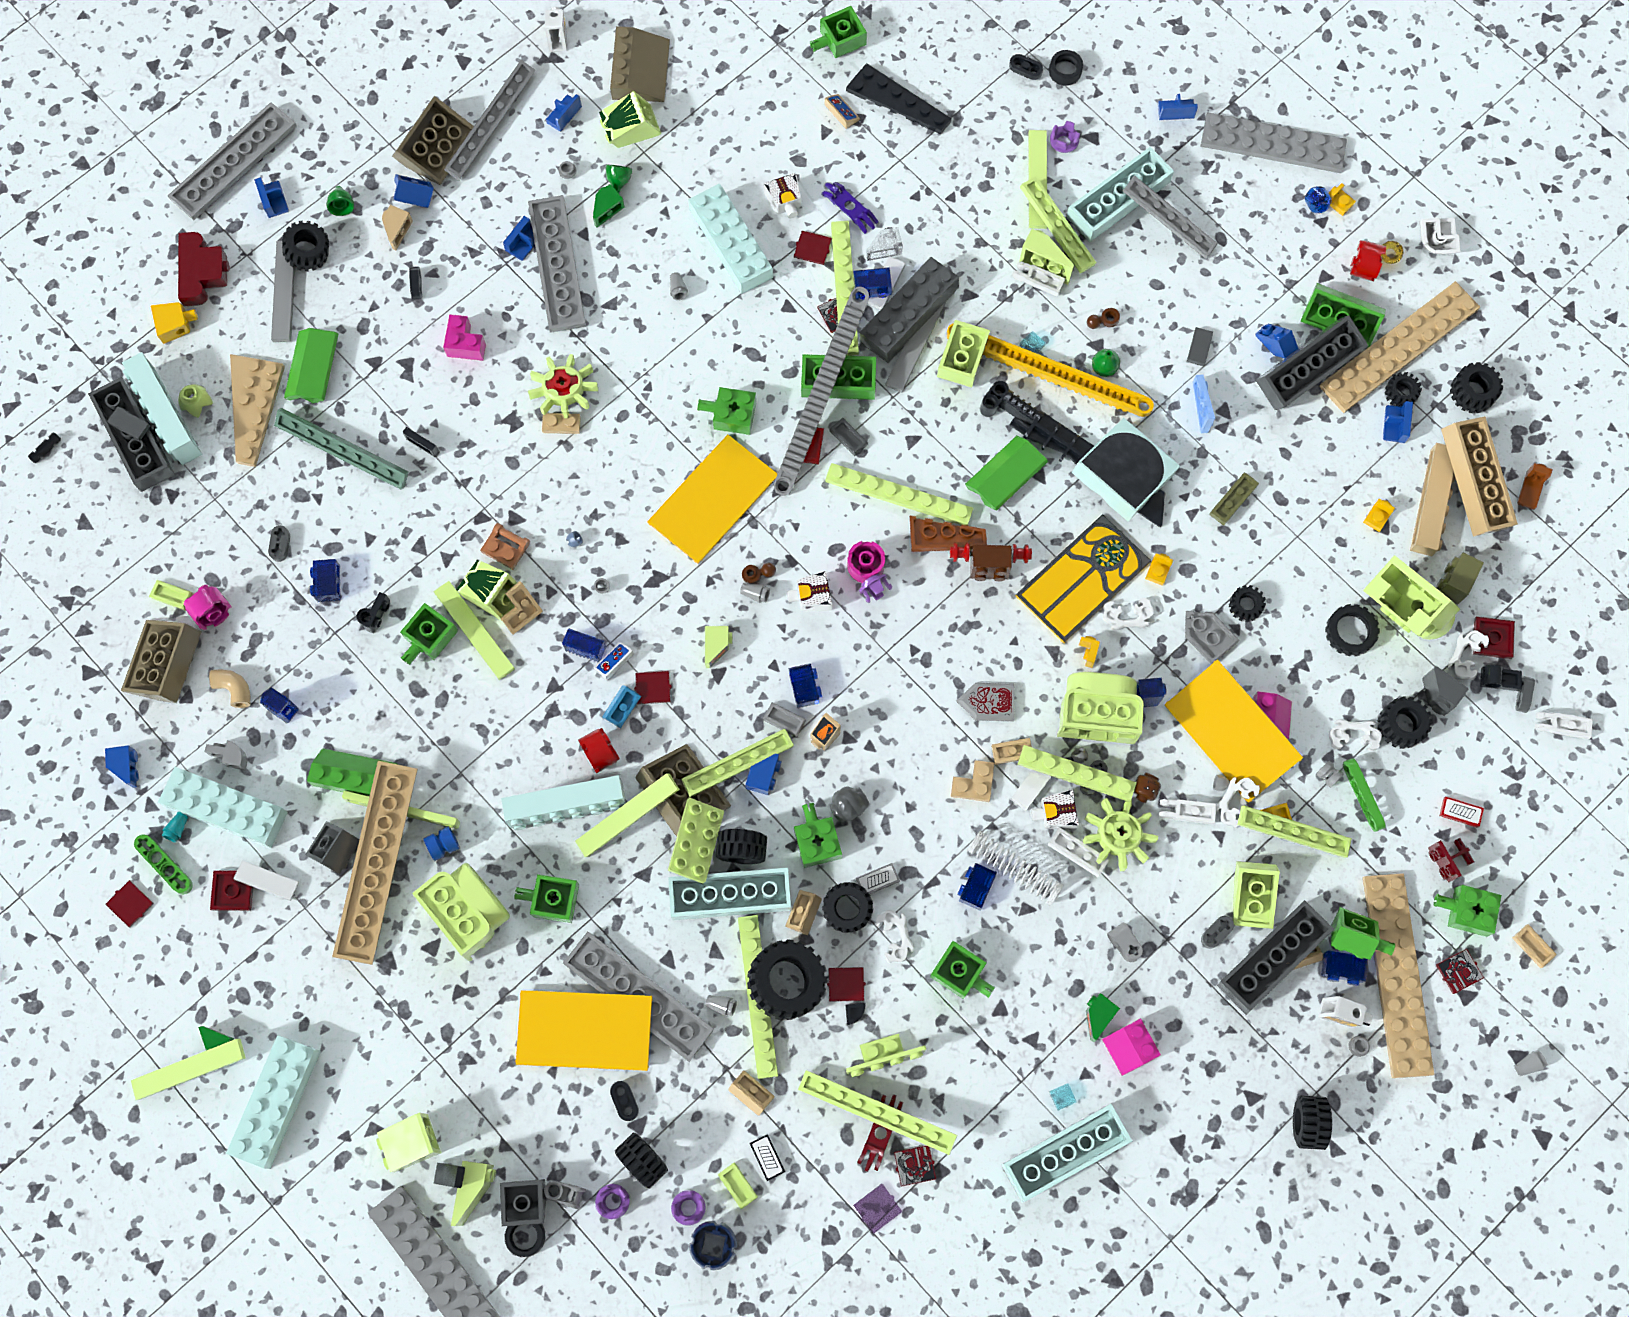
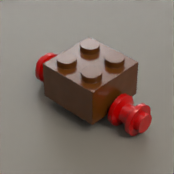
M954 543L953 547H950V558H953V562H957L958 558H964L965 562H969L970 555V579H975L976 581L994 579V581L1001 582L1009 578L1012 563H1016L1017 559L1023 560L1024 563L1032 560V548H1029L1028 544H1025L1023 548H1017L1016 544H1013L1012 546L973 545V548L970 549L969 543H966L964 547H958V544Z

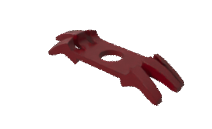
M883 1094L881 1102L885 1104L887 1096ZM893 1094L889 1106L894 1107L897 1095ZM899 1102L898 1110L901 1111L904 1102ZM873 1123L862 1153L857 1161L858 1164H861L868 1150H870L864 1170L867 1172L872 1166L877 1153L879 1156L874 1170H879L892 1134V1130L884 1127L887 1135L883 1139H878L875 1136V1130L883 1126Z

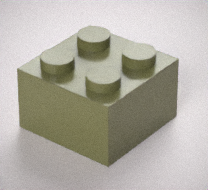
M1464 552L1459 557L1455 556L1452 562L1447 564L1444 570L1446 575L1443 579H1440L1436 589L1458 605L1469 595L1484 562Z

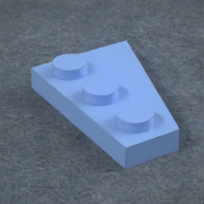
M1202 374L1195 376L1193 389L1200 432L1208 433L1211 426H1213L1215 415L1208 393V383Z

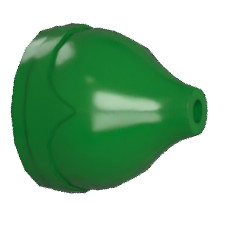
M606 164L605 167L608 182L617 192H620L629 182L633 172L632 168Z
M336 186L327 197V210L335 216L349 215L354 210L352 196L341 186Z
M1101 349L1092 359L1094 372L1102 377L1114 375L1120 366V358L1112 349Z

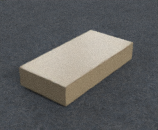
M1529 924L1525 925L1512 937L1540 968H1543L1557 955Z

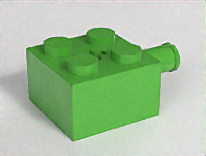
M848 6L821 18L820 32L822 37L810 41L813 52L828 46L834 57L838 58L867 45V32L852 6Z
M719 387L717 400L714 402L699 399L697 411L712 412L714 414V430L750 435L757 402L756 392Z
M424 603L400 631L402 636L411 644L409 649L400 658L405 663L407 662L408 665H411L421 652L435 660L458 632L456 626Z
M809 803L810 811L807 804L802 806L806 823L794 826V833L804 868L842 859V852L833 818L818 819L814 803ZM815 839L822 841L821 846H817Z
M537 874L534 890L516 887L515 892L517 893H515L514 899L531 901L530 915L532 917L572 923L579 883L577 880ZM555 895H557L559 900H556L555 903H553L551 901V898H555Z
M1460 885L1454 888L1453 898L1436 894L1434 898L1436 902H1433V905L1450 910L1448 927L1488 937L1495 934L1502 895Z
M1339 908L1331 924L1334 928L1331 932V946H1334L1339 951H1347L1358 958H1366L1368 960H1371L1375 950L1390 956L1393 954L1395 943L1380 938L1378 921L1347 909Z
M954 941L951 942L930 975V978L962 999L965 998L970 988H975L987 996V998L990 997L991 992L995 989L994 986L980 978L979 974L985 967L986 962ZM958 966H961V972H963V974H955V969L953 967L957 968Z

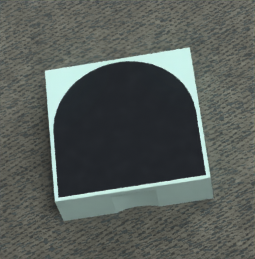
M1123 418L1077 463L1072 473L1091 490L1101 495L1115 511L1129 522L1147 503L1149 498L1157 493L1174 476L1180 465Z

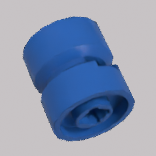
M449 826L439 830L438 835L433 833L423 838L434 861L444 857L445 852L452 853L460 849L458 841Z

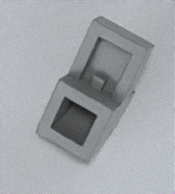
M227 740L226 746L220 743L206 744L204 752L210 756L222 758L221 763L226 767L246 770V754L232 741Z

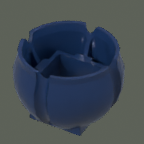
M713 1220L700 1224L692 1233L693 1241L689 1243L690 1254L695 1263L701 1268L710 1267V1270H719L726 1267L735 1257L734 1248H737L736 1236L733 1230L725 1223L717 1224ZM706 1233L726 1237L721 1258L702 1253Z

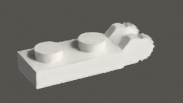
M1022 261L1017 263V268L1023 272H1028V274L1015 270L1012 273L1014 279L1021 282L1024 281V283L1058 296L1065 278L1033 264L1030 265Z
M1536 713L1535 717L1537 719L1551 721L1550 725L1535 724V730L1550 731V733L1584 739L1592 737L1593 719L1560 713Z
M1180 799L1160 800V805L1175 807V812L1162 811L1159 812V817L1205 824L1215 823L1216 804Z

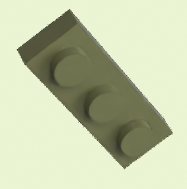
M1244 472L1209 515L1224 526L1259 483Z

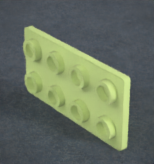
M692 798L687 799L668 871L700 883L706 882L724 815L723 810Z
M899 1034L861 1044L860 1049L864 1063L846 1068V1073L856 1077L864 1074V1070L871 1068V1071L882 1069L884 1067L883 1064L890 1063L893 1066L903 1063V1058L910 1057V1060L920 1058L926 1051V1046L903 1051Z

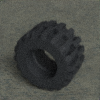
M303 220L299 221V224L294 222L291 224V227L288 226L286 232L283 233L282 253L285 256L286 262H290L291 267L296 266L297 270L300 271L301 269H305L306 272H309V269L314 271L317 269V266L321 268L323 262L326 263L329 255V239L327 233H324V229L322 227L318 228L317 223L311 224V221L303 223ZM306 241L312 243L315 248L304 251L299 249L296 244Z
M1476 362L1475 365L1469 363L1467 366H1464L1451 383L1450 394H1453L1452 400H1456L1455 405L1457 407L1460 405L1463 411L1469 410V413L1474 411L1481 413L1482 410L1484 412L1488 410L1502 394L1503 385L1501 384L1503 379L1499 378L1500 373L1495 372L1493 366L1491 368L1488 367L1487 363L1481 365V362ZM1469 382L1479 384L1483 388L1484 393L1481 394L1473 391Z
M1406 696L1390 702L1380 712L1381 716L1377 720L1380 723L1377 726L1378 730H1382V737H1386L1385 742H1391L1395 748L1399 745L1400 749H1404L1406 747L1411 748L1424 740L1432 729L1430 725L1433 724V719H1429L1432 715L1431 712L1426 711L1428 707L1426 705L1422 706V701L1419 699L1414 701V697L1406 699ZM1397 714H1404L1412 720V732L1404 731L1398 726L1396 721Z
M725 829L719 831L716 857L730 863L760 864L765 862L768 837L763 833L746 829Z
M844 882L833 886L826 893L827 895L823 899L824 903L822 906L823 916L827 923L835 930L843 933L855 932L865 927L870 921L874 910L873 900L870 897V893L863 886L857 883ZM843 896H853L859 902V913L853 919H844L837 913V902Z
M1298 1096L1293 1110V1135L1299 1148L1326 1150L1332 1135V1111L1326 1097Z
M634 1132L615 1149L618 1159L646 1188L650 1189L668 1172V1168L663 1160Z

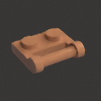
M496 523L480 551L514 570L528 548L530 540L521 538L503 528V525ZM499 534L519 544V548L515 549L497 539Z

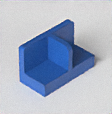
M567 94L562 101L556 99L554 101L556 108L546 118L547 124L561 132L582 107L580 96L577 94L574 97Z
M1180 94L1176 95L1175 100L1158 101L1159 120L1194 119L1198 109V104H1194V99L1181 100Z
M395 174L394 182L396 189L393 197L394 200L428 208L434 189L431 182Z
M261 177L254 179L268 218L289 212L281 184L278 180L264 184Z
M523 216L503 241L505 251L521 261L526 258L535 246L531 221L526 216Z
M1405 401L1402 407L1391 405L1385 407L1383 440L1405 443L1408 440L1411 432L1413 402Z

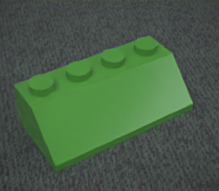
M1316 283L1301 322L1324 330L1338 319L1349 315L1368 344V347H1370L1385 316L1386 309Z
M802 354L801 397H809L825 355ZM846 356L829 398L875 400L876 357Z
M322 748L311 764L307 782L314 787L339 792L348 791L370 797L377 762L383 760Z

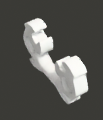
M1141 598L1139 603L1142 606L1138 607L1135 604L1133 608L1134 614L1139 615V617L1122 620L1118 618L1122 613L1121 606L1114 609L1112 608L1114 602L1110 601L1103 606V620L1108 624H1112L1111 630L1135 626L1145 628L1150 624V622L1145 621L1152 617L1154 610L1150 605L1149 599Z
M1476 630L1468 633L1465 638H1463L1464 633H1460L1454 655L1448 662V669L1451 670L1452 666H1455V675L1459 679L1473 680L1478 673L1477 669L1474 671L1470 670V667L1475 666L1474 662L1467 660L1465 663H1461L1464 648L1467 645H1471L1473 651L1480 652V644H1483L1485 648L1488 647V636H1484Z
M1338 719L1334 724L1339 726L1329 731L1331 746L1335 749L1343 747L1340 741H1344V744L1349 742V734L1345 733L1348 729L1365 732V735L1361 737V744L1369 743L1371 746L1368 748V751H1374L1380 747L1379 743L1382 734L1379 730L1371 727L1376 724L1373 721L1349 722Z
M1234 777L1230 781L1224 797L1216 805V813L1222 809L1221 821L1223 824L1232 825L1234 828L1239 826L1237 825L1236 814H1240V811L1236 808L1228 809L1229 802L1237 791L1240 790L1242 792L1241 796L1245 799L1250 798L1248 794L1252 791L1255 797L1259 794V786L1255 785L1249 778H1244L1235 784L1236 777Z
M887 910L882 915H877L876 925L879 927L881 922H883L886 926L883 931H890L893 925H896L900 931L902 945L898 946L896 943L888 945V948L892 949V954L885 952V959L889 963L903 962L906 959L908 948L911 953L914 951V945L909 938L906 927L907 919L904 913H901L900 919L894 911Z

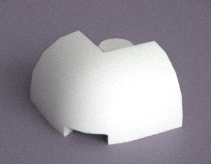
M1428 218L1419 221L1421 241L1424 248L1430 253H1460L1459 234H1456L1455 218Z

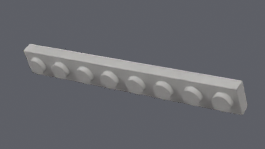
M523 60L519 61L444 170L457 180L461 179L534 74V68Z

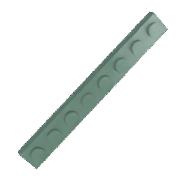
M283 408L277 410L275 427L400 490L405 487L409 471Z

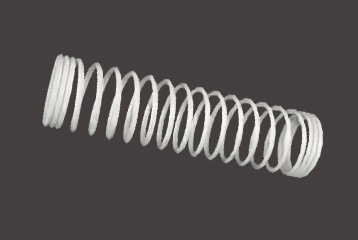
M979 831L967 852L972 855L980 847L976 856L979 858L986 850L982 862L991 854L987 865H990L996 858L993 869L1001 862L998 872L1008 863L1003 875L1005 876L1013 867L1009 879L1019 870L1014 883L1024 874L1020 886L1031 875L1025 890L1036 879L1030 893H1033L1041 883L1036 893V897H1038L1047 886L1041 900H1044L1052 890L1046 901V904L1048 903L1051 906L1064 884L1056 881L1048 890L1053 877L1043 886L1047 878V874H1045L1036 885L1042 870L1031 881L1037 867H1034L1026 877L1031 863L1020 874L1026 859L1015 870L1020 860V856H1018L1009 867L1015 852L1012 853L1003 865L1010 849L998 861L1004 849V846H1002L992 858L999 842L987 854L994 839H991L982 850L988 835L982 840L985 833Z

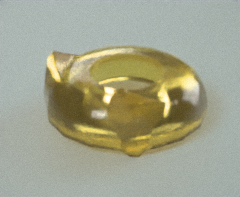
M1387 241L1382 244L1386 246V250L1393 249L1395 251V257L1393 258L1388 257L1386 253L1381 255L1385 263L1395 264L1401 260L1404 253L1401 244L1396 241Z

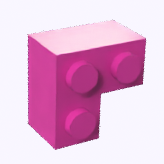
M449 314L443 348L447 357L483 361L486 343L483 335L470 333L471 324L468 316Z

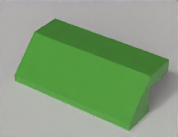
M307 328L298 332L284 396L285 399L291 401L303 398L311 403L325 400L339 333L314 328Z
M1016 435L965 485L968 490L979 494L986 506L997 511L1048 460L1028 440Z

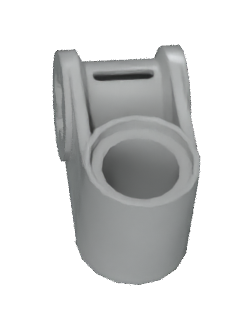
M1121 923L1107 933L1111 943L1118 949L1126 961L1135 962L1142 955L1143 948L1126 923ZM1130 949L1136 950L1135 954L1130 955L1128 952Z
M558 1181L549 1182L545 1186L544 1193L547 1199L580 1210L581 1206L579 1204L582 1194L586 1191L585 1188ZM554 1184L560 1189V1193L556 1197L549 1194V1188Z

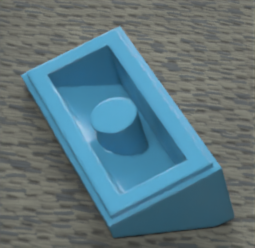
M622 685L602 718L621 729L641 696L629 687Z

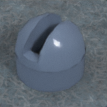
M577 531L571 532L566 538V541H569L568 545L570 547H577L583 543L582 537Z

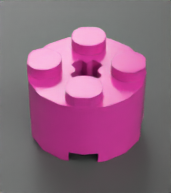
M859 541L851 547L847 558V569L853 579L863 583L875 574H883L885 553L880 545L873 541Z
M207 584L202 585L198 592L184 601L185 610L198 627L203 630H207V626L214 625L216 627L224 622L229 616V608H232L218 588L209 587Z

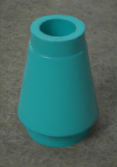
M177 812L163 828L162 836L176 843L178 839H181L188 816Z

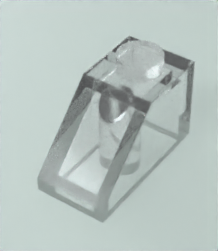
M887 227L884 230H880L867 248V261L902 255L903 244L899 228Z

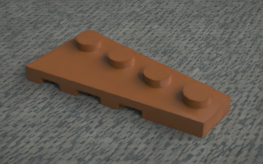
M909 516L911 552L950 551V547H953L954 543H957L958 547H964L966 543H969L970 549L973 548V545H987L986 529L966 525L956 526L951 525L952 523L949 522L939 523L934 522L933 519L925 518L923 520L917 519L916 516Z

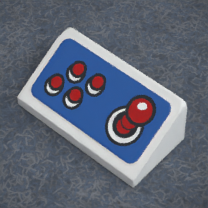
M620 641L593 669L608 681L634 653Z

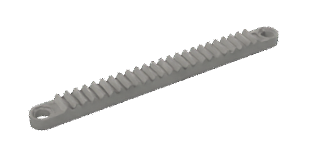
M856 287L850 294L774 482V489L781 496L788 495L793 489L867 306L869 293L864 287ZM857 292H862L865 295V299L862 302L855 300L854 296ZM786 481L789 485L788 489L780 491L778 489L779 482Z

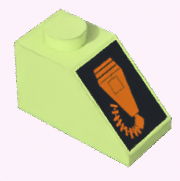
M705 626L706 668H711L729 650V644L733 643L732 632H729L728 626Z

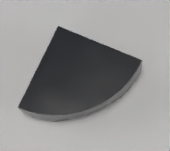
M865 1003L845 1005L847 1026L861 1019L865 1011Z

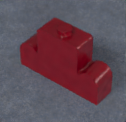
M198 232L178 233V299L184 307L203 305L208 300L206 288L227 286V272L230 271L227 255L221 246L208 247V244Z

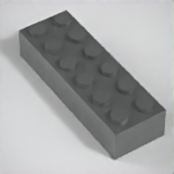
M930 257L859 332L861 343L889 363L914 334L959 288V276L933 257Z
M1348 315L1335 321L1255 381L1274 410L1282 409L1368 347V344Z
M123 377L88 393L133 484L141 492L175 475L151 426L139 441L107 422L115 409L120 407L149 424L130 385Z
M1304 900L1230 971L1217 986L1247 1015L1334 928Z

